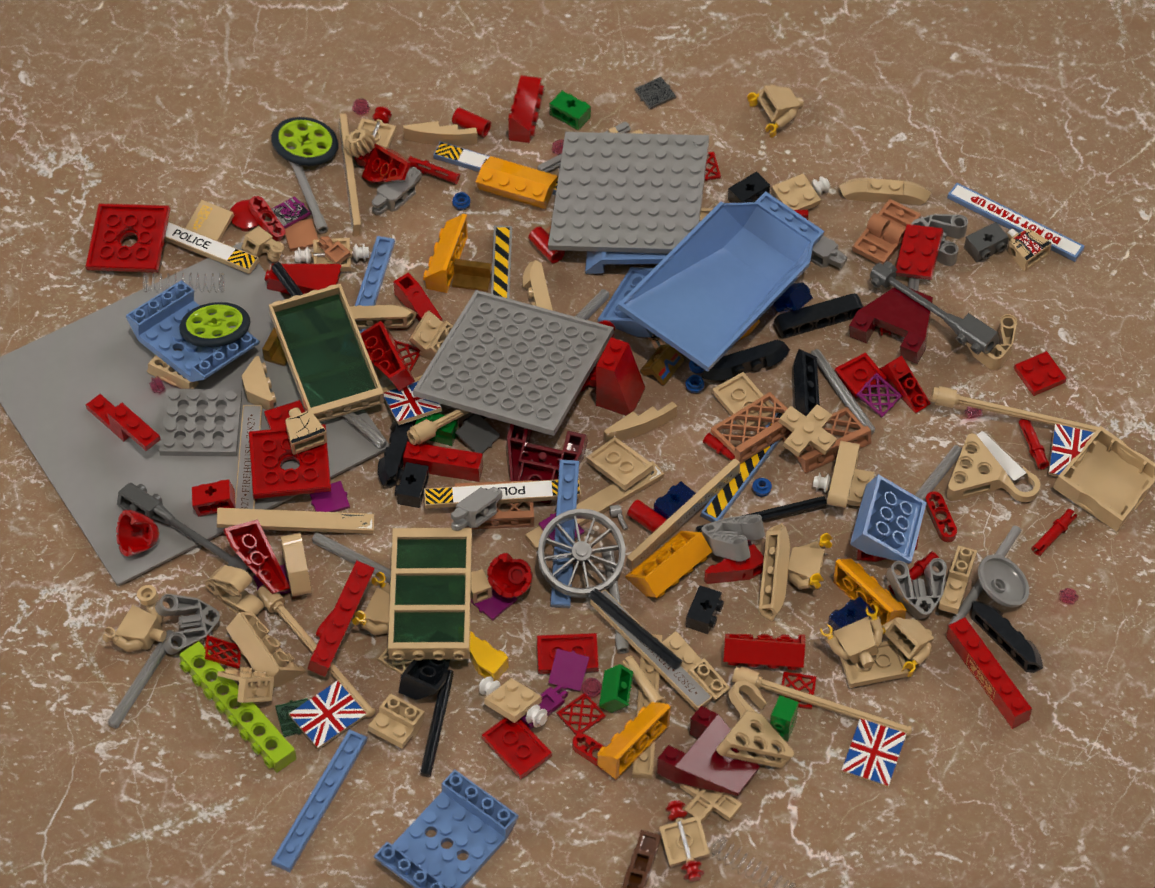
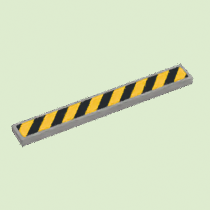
M494 226L491 294L510 299L512 226Z

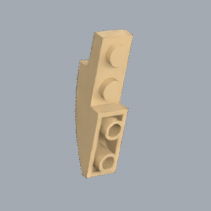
M958 546L939 604V610L958 614L970 579L977 550Z
M677 631L661 642L682 660L681 666L713 697L714 701L730 689L728 684L706 659H701Z

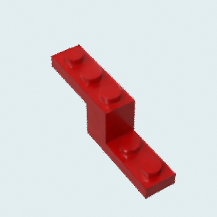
M99 394L86 404V409L123 442L131 437L147 451L161 440L160 435L123 402L115 407L104 396Z

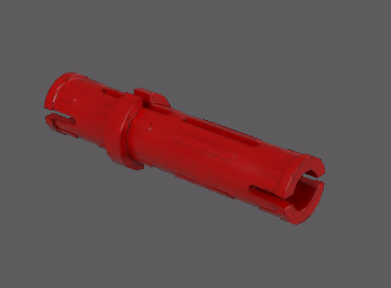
M413 156L408 158V161L411 163L410 167L417 168L422 174L427 173L457 184L460 179L459 173L431 164L428 160L423 161ZM436 171L445 173V174H447L448 176L443 175V174H441V173H438V172H436Z
M1019 420L1018 424L1029 445L1030 455L1034 457L1038 469L1047 468L1049 461L1045 456L1044 446L1040 444L1031 420Z
M1067 509L1059 519H1056L1053 522V526L1031 547L1032 551L1037 549L1034 552L1036 555L1041 556L1061 533H1065L1068 530V526L1077 518V514L1072 516L1074 513L1072 509Z
M931 551L923 559L917 560L914 563V566L909 569L911 580H916L921 575H925V567L933 559L939 558L935 552ZM889 585V586H888V587L890 588L889 590L891 591L892 594L895 595V593H894V591H893L891 585Z

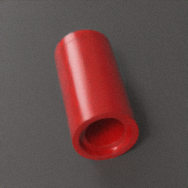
M458 107L452 116L453 124H457L464 129L476 128L477 135L485 137L490 131V120L461 107Z
M541 226L534 228L528 236L529 241L552 264L559 262L563 258L565 250H549L550 235Z
M639 499L632 503L627 512L629 517L652 533L667 520Z

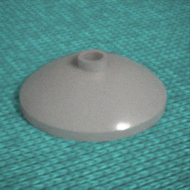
M989 555L980 562L978 566L979 581L990 598L1007 607H1019L1026 602L1029 597V585L1025 575L1015 563L1000 555Z

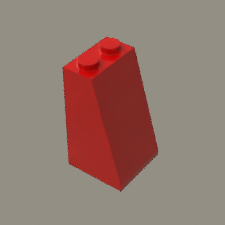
M611 337L596 365V406L627 416L635 411L645 391V385L629 343Z

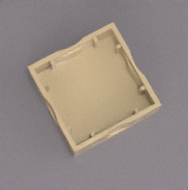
M1100 426L1086 442L1079 455L1073 458L1060 473L1053 488L1118 532L1154 488L1155 463L1129 448L1122 440Z

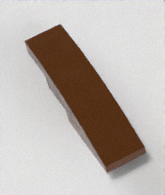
M641 830L622 888H646L661 841V835Z

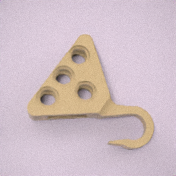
M972 433L965 440L948 484L946 497L949 501L953 502L1002 488L1015 500L1030 502L1036 499L1039 494L1040 481L1036 475L1030 473L1023 466L1022 469L1026 472L1023 476L1032 485L1033 489L1029 492L1018 490L1006 471L980 438Z
M737 681L729 690V699L740 713V719L718 745L717 752L725 757L783 768L793 757L794 751L763 715L756 712L739 693V691L745 692L762 710L767 703L761 696L759 689L748 681ZM730 748L738 749L739 753L732 752ZM747 751L755 752L756 757H752ZM765 755L773 756L774 761L767 759Z

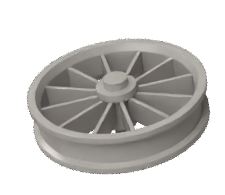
M590 509L569 510L552 519L543 530L538 546L539 568L545 580L558 592L570 597L588 598L589 593L594 588L600 592L604 589H609L621 574L625 560L624 539L616 524L602 513ZM574 519L577 543L572 540L560 524ZM577 519L593 520L585 542L580 540ZM595 522L608 529L592 543H587ZM557 527L573 547L548 539V537ZM609 533L613 535L617 543L615 546L591 549ZM548 543L571 553L544 557V547ZM618 550L619 559L618 563H614L592 554ZM573 557L553 574L546 564V561ZM590 559L611 566L615 570L606 579ZM575 561L576 565L568 585L555 578ZM586 562L603 581L601 584L589 588L585 567ZM578 565L583 567L586 588L570 587Z

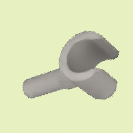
M610 506V516L618 517L623 529L627 530L628 526L623 519L621 506Z

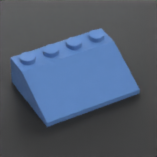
M631 267L597 319L598 322L608 320L615 325V329L630 335L652 337L653 333L619 310L618 304L654 268Z
M878 474L865 486L850 545L866 554L910 564L927 502Z

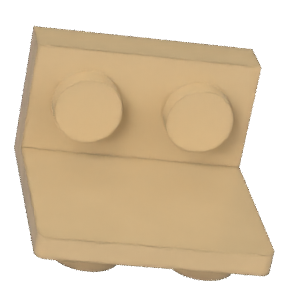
M240 667V670L226 668L225 671H218L217 676L239 681L238 702L272 701L274 677L266 675L265 671L256 670L252 672V668Z

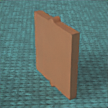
M312 218L298 221L285 228V237L290 251L298 250V247L306 249V247L313 246V240H318Z

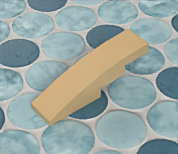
M439 121L403 125L404 140L430 145H439L440 141L454 146L478 145L476 128L458 130L457 124L439 126Z
M672 401L659 411L652 406L639 416L634 411L604 430V443H607L614 437L620 441L631 439L663 426L677 417V405Z

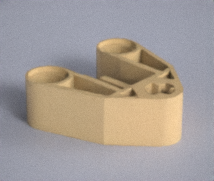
M1010 314L1001 317L998 330L999 345L997 344L988 354L981 352L977 355L971 350L970 347L972 345L967 342L966 345L973 357L991 370L1000 369L1011 355L1017 319Z
M301 533L281 536L283 559L292 597L312 593Z
M224 565L218 568L205 581L206 587L224 605L237 614L239 612H250L257 616L264 609L263 602L245 590L253 580L243 569Z

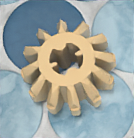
M362 127L358 130L356 128L354 132H350V135L345 137L344 144L351 156L358 158L361 155L364 156L366 153H370V150L375 148L376 141L369 129Z

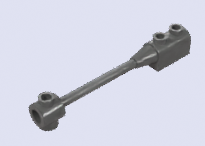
M891 262L877 263L871 270L870 278L872 280L870 282L873 286L879 288L882 285L887 288L892 285L942 318L957 335L956 340L962 345H965L967 342L971 344V350L977 355L981 352L984 354L990 353L1000 342L997 331L968 313L962 319L946 313L896 280L897 269Z
M128 483L118 492L117 505L124 510L137 511L152 520L155 519L172 525L228 562L227 566L240 568L249 575L252 574L251 569L237 553L231 556L175 519L163 506L162 498L158 494L152 496L148 494L143 484L136 486L133 483Z

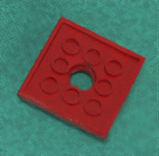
M99 203L85 266L86 269L158 273L170 207L165 205ZM132 235L138 237V241L133 246H122V241L126 237Z
M286 428L249 431L254 499L331 492L327 443L293 455ZM288 460H295L300 464L297 469L290 468L284 470L281 468V465Z

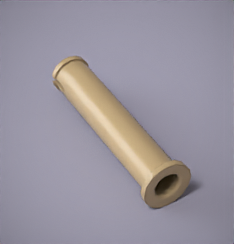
M626 657L627 662L623 660V666L633 671V679L650 702L665 703L666 699L661 697L634 657Z

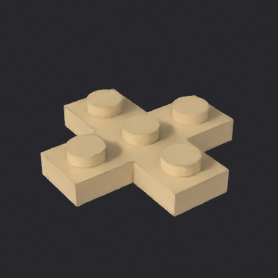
M818 404L807 416L790 406L778 421L792 431L783 446L798 457L809 444L825 455L837 440V438L823 429L832 418V414Z
M680 784L681 789L694 797L684 811L688 812L687 816L690 818L700 816L701 823L712 811L730 822L742 808V803L729 794Z

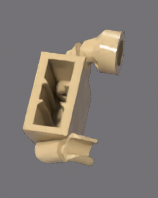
M152 585L142 586L137 592L140 603L146 606L147 611L132 605L116 632L112 627L105 629V632L111 635L103 634L102 638L105 642L114 641V644L127 652L141 649L148 650L154 641H165L167 633L161 630L163 616L159 615L155 610L158 593Z

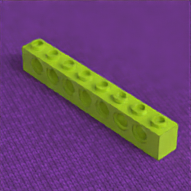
M199 641L179 654L181 669L191 675V679L197 687H202L207 699H212L215 702V706L221 714L224 712L229 724L232 727L236 726L243 740H248L251 743L253 751L263 757V761L269 769L273 768L278 773L297 760L296 752L292 745L253 702L242 703L237 701L239 686L233 679L217 676L218 671L225 670L219 663L204 659L205 649ZM271 747H275V748H276V749H274V750H268V749L271 748Z

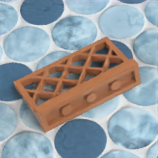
M771 392L711 428V433L735 455V459L740 464L792 431L778 422L779 418H775V412L785 413L788 408ZM770 400L774 407L763 406V403ZM751 410L760 411L759 416L748 415V412ZM762 411L773 412V417L762 416ZM737 419L745 420L744 425H736L733 422ZM747 420L758 421V426H747ZM761 422H772V425L769 427H760ZM730 429V433L721 434L719 430ZM732 429L744 430L743 436L732 435ZM746 431L757 432L753 437L745 436ZM731 440L742 441V444L734 447L731 444Z
M846 407L832 414V418L828 422V424H833L832 429L823 427L831 435L843 436L836 440V443L825 455L810 445L805 448V450L810 452L804 455L800 454L799 457L795 454L793 455L801 463L802 470L808 473L836 460L840 441L860 444V448L871 444L870 428L868 426L864 427L850 409ZM847 415L849 421L839 420V418ZM841 425L847 427L846 430L843 431L836 430V426ZM850 427L859 429L854 432H849ZM791 433L784 436L782 438V441L785 442V440L791 435Z
M529 481L455 483V486L485 485ZM533 501L525 502L530 506V511H521L517 508L523 502H517L516 504L506 503L511 508L504 512L498 509L502 504H497V513L480 526L472 529L534 527Z

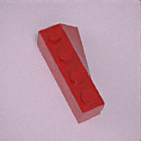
M520 75L514 96V104H512L511 114L508 116L509 141L530 143L531 136H535L536 126H534V123L538 122L539 117L537 109H541L542 99H540V96L544 95V85H542V80L539 77Z
M382 321L360 333L371 362L392 381L399 391L415 382L391 333ZM354 338L350 339L349 341L357 348Z
M408 440L403 462L404 467L406 462L429 466V474L480 482L483 470V453L439 447L427 442L413 445Z
M725 634L723 662L733 666L739 665V663H746L750 667L767 665L769 668H779V666H787L790 670H799V667L804 668L805 635H798V638L789 637V634H781V636L773 638L769 634H761L757 638H753L752 634Z

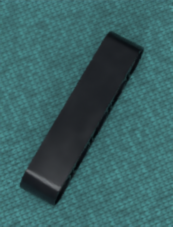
M853 293L782 313L775 317L774 324L782 338H789L851 320L856 312L864 306L858 294Z

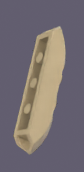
M856 178L839 185L843 197L847 200L887 203L889 199H892L900 204L922 205L926 203L931 195V192L925 187L909 181Z
M534 260L527 265L524 271L523 287L528 289L529 299H533L531 305L553 311L542 263Z
M400 305L350 306L358 329H368L379 321H382L386 328H406L413 323L417 315L415 311ZM342 307L331 310L322 316L326 325L332 330L349 327Z
M783 523L771 527L766 532L759 610L762 616L771 621L776 618L784 603L787 587L790 540Z

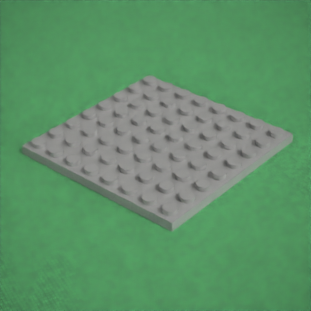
M565 132L548 243L549 250L669 254L700 223L709 135Z
M476 290L414 388L413 396L554 436L612 337L614 327Z

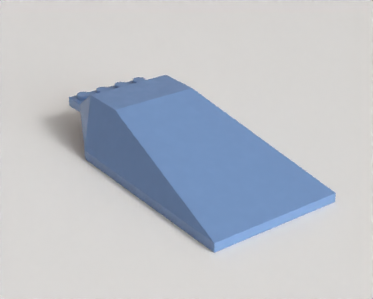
M766 191L755 202H720L618 304V309L708 372L809 267L813 246L822 238L824 231Z

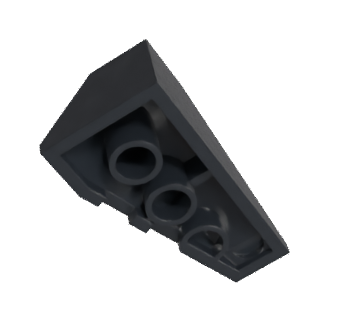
M437 631L429 642H455V638ZM414 659L401 674L398 693L414 700L436 694L446 682L451 659Z

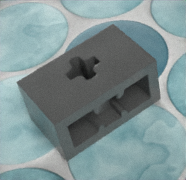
M994 222L966 236L964 248L977 263L988 259L997 252L1004 251L1007 248L1009 236L997 222Z

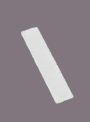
M983 431L977 434L1014 481L1026 474Z

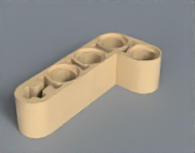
M840 441L827 505L847 507L853 476L857 467L860 444Z

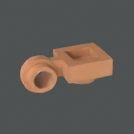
M327 235L319 238V247L334 264H341L351 256L350 251L339 241L333 244V241Z

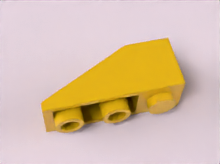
M462 627L458 629L459 642H464V629ZM470 631V661L479 675L484 678L491 676L494 681L498 680L509 668L507 655L503 651L493 648L486 640H480Z

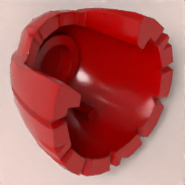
M122 511L116 528V533H118L116 539L120 552L124 556H133L154 546L159 538V529L156 523L148 516L137 511Z
M503 553L495 557L487 570V578L492 589L499 595L507 598L523 595L530 588L533 579L530 565L525 560L513 559L509 553Z

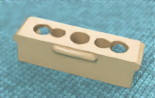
M157 355L148 363L147 372L180 389H195L199 384L197 381L190 382Z

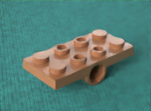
M889 199L878 214L874 213L871 216L866 230L852 246V251L875 263L884 264L902 244L906 225L911 224L915 219L921 218V214Z

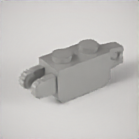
M412 167L409 169L404 181H388L382 184L377 190V196L372 200V206H374L372 209L373 213L380 215L387 209L397 211L416 194L415 184L422 177V172Z
M822 236L813 246L810 261L821 268H825L829 264L841 268L847 262V256L838 250V244L834 240Z
M480 487L457 503L454 512L451 513V518L455 520L451 524V528L455 531L462 530L466 526L476 528L497 513V502L503 497L502 490L496 487L487 490Z

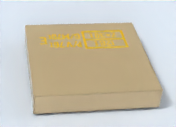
M201 200L186 229L220 242L234 217V213Z

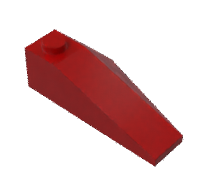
M375 143V148L371 151L361 177L370 182L404 181L411 163L396 151Z
M258 519L224 528L223 531L231 548L272 594L290 589Z

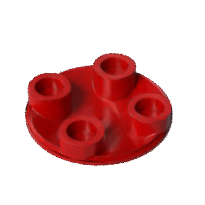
M250 200L239 201L230 209L234 213L231 222L245 232L259 225L248 209Z

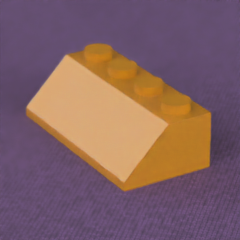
M490 156L481 166L476 184L479 190L546 210L558 176Z
M461 214L446 221L444 228L440 229V240L435 243L434 255L430 256L428 263L429 269L425 270L423 275L426 289L443 293L448 292L454 276L455 258L460 259L468 239L467 214Z
M680 531L625 577L645 596L659 598L665 594L667 588L676 585L683 575L692 572L695 565L704 562L712 550L701 532Z
M838 559L835 562L833 583L865 613L867 606L870 613H875V604L878 607L876 615L880 618L882 625L896 617L905 619V606L901 602H897L887 589L882 588L873 576L867 574L862 565L852 559Z
M651 702L647 707H642L634 720H629L624 730L620 734L616 733L611 739V743L599 750L597 765L614 779H617L669 727L671 706L667 703Z

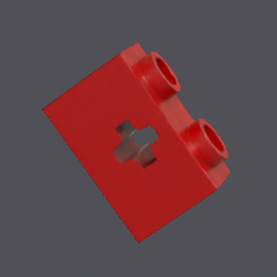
M229 479L192 487V506L198 517L217 513V508H236L235 490Z

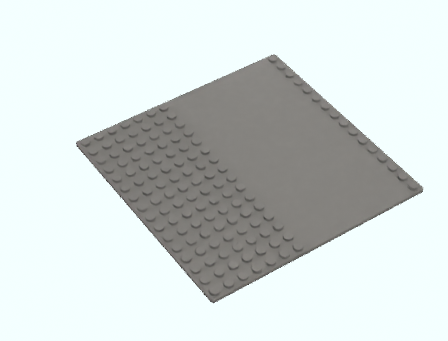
M243 242L238 243L232 247L242 250L241 247ZM207 258L0 357L1 406L116 585H122L200 545L172 525L153 519L159 529V538L156 544L137 555L124 556L119 550L116 539L118 534L116 533L117 522H119L118 518L122 511H124L123 508L117 505L118 492L128 483H133L136 486L143 484L147 489V493L151 496L158 494L162 498L163 506L175 519L207 540H211L224 533V528H217V513L198 517L192 506V487L229 479L235 490L236 497L243 405H254L247 401L241 376L256 356H259L261 363L265 362L267 369L265 376L270 378L272 388L269 389L270 392L275 393L277 402L273 403L274 408L300 400L305 410L288 362L286 366L264 360L262 348L274 328L269 313V304L285 299L280 292L267 289L266 273L259 263L248 274ZM181 280L194 289V301L199 305L227 302L242 307L250 317V326L247 332L260 341L257 346L205 380L197 381L199 384L195 387V389H242L237 456H160V441L147 451L131 437L123 442L86 409V404L99 394L104 396L115 407L123 402L157 432L161 438L166 388H180L164 382L147 372L148 363L154 358L155 354L138 341L126 319V315ZM295 313L277 318L278 321L284 322L286 332L300 335L298 342L312 338ZM317 344L296 349L291 354L300 379L334 369ZM339 374L317 381L338 400L353 396V393ZM302 385L311 408L325 404L308 388ZM182 404L179 406V408L185 409L188 407L187 404ZM201 404L198 406L199 409H205L207 407L206 404ZM224 404L217 406L218 409H224L226 407V405ZM262 408L261 430H269L270 428L264 416V411L266 410ZM364 409L354 412L383 436ZM341 416L320 422L321 424H326L330 479L384 452L386 447H389V443L386 440V445L381 449L378 448ZM179 420L177 423L182 425L185 424L187 421ZM199 420V421L196 422V424L202 425V424H204L206 421H205V420ZM218 420L215 424L222 425L225 421ZM179 435L175 439L183 440L185 436ZM199 435L195 437V440H202L204 436ZM216 436V437L214 438V440L220 441V440H222L224 437H223V436ZM288 460L281 465V468L284 470L290 468L297 469L300 464L295 460ZM295 496L259 498L255 501V509L270 510Z

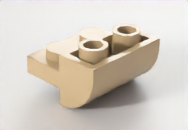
M427 311L409 341L421 350L419 355L432 361L453 325L447 320L442 322L430 311Z
M390 693L379 707V713L368 725V731L403 749L410 739H414L420 730L425 711Z

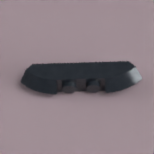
M774 340L723 356L708 372L703 370L701 378L715 381L729 380L742 372L748 373L758 371L764 367H771L783 360L790 349L783 341Z
M798 349L793 369L795 407L797 411L807 416L817 404L820 406L817 357Z
M395 419L390 427L393 431L389 438L390 446L386 447L384 457L379 459L378 476L384 487L392 488L398 483L400 470L404 465L403 456L409 440L407 431L415 425L417 419L398 425Z
M973 600L971 619L1025 672L1035 673L1043 669L1041 655L1032 641L1026 640L1020 631L1013 628L1010 621L1002 617L1003 613L987 603Z

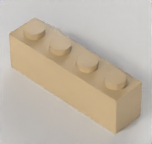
M239 612L226 628L231 635V639L240 648L242 655L249 661L251 668L254 671H265L266 675L274 677L273 687H280L306 672L302 666L297 667L293 662L295 658L290 653L286 654L280 648L281 643L277 639L268 635L269 630L253 613Z

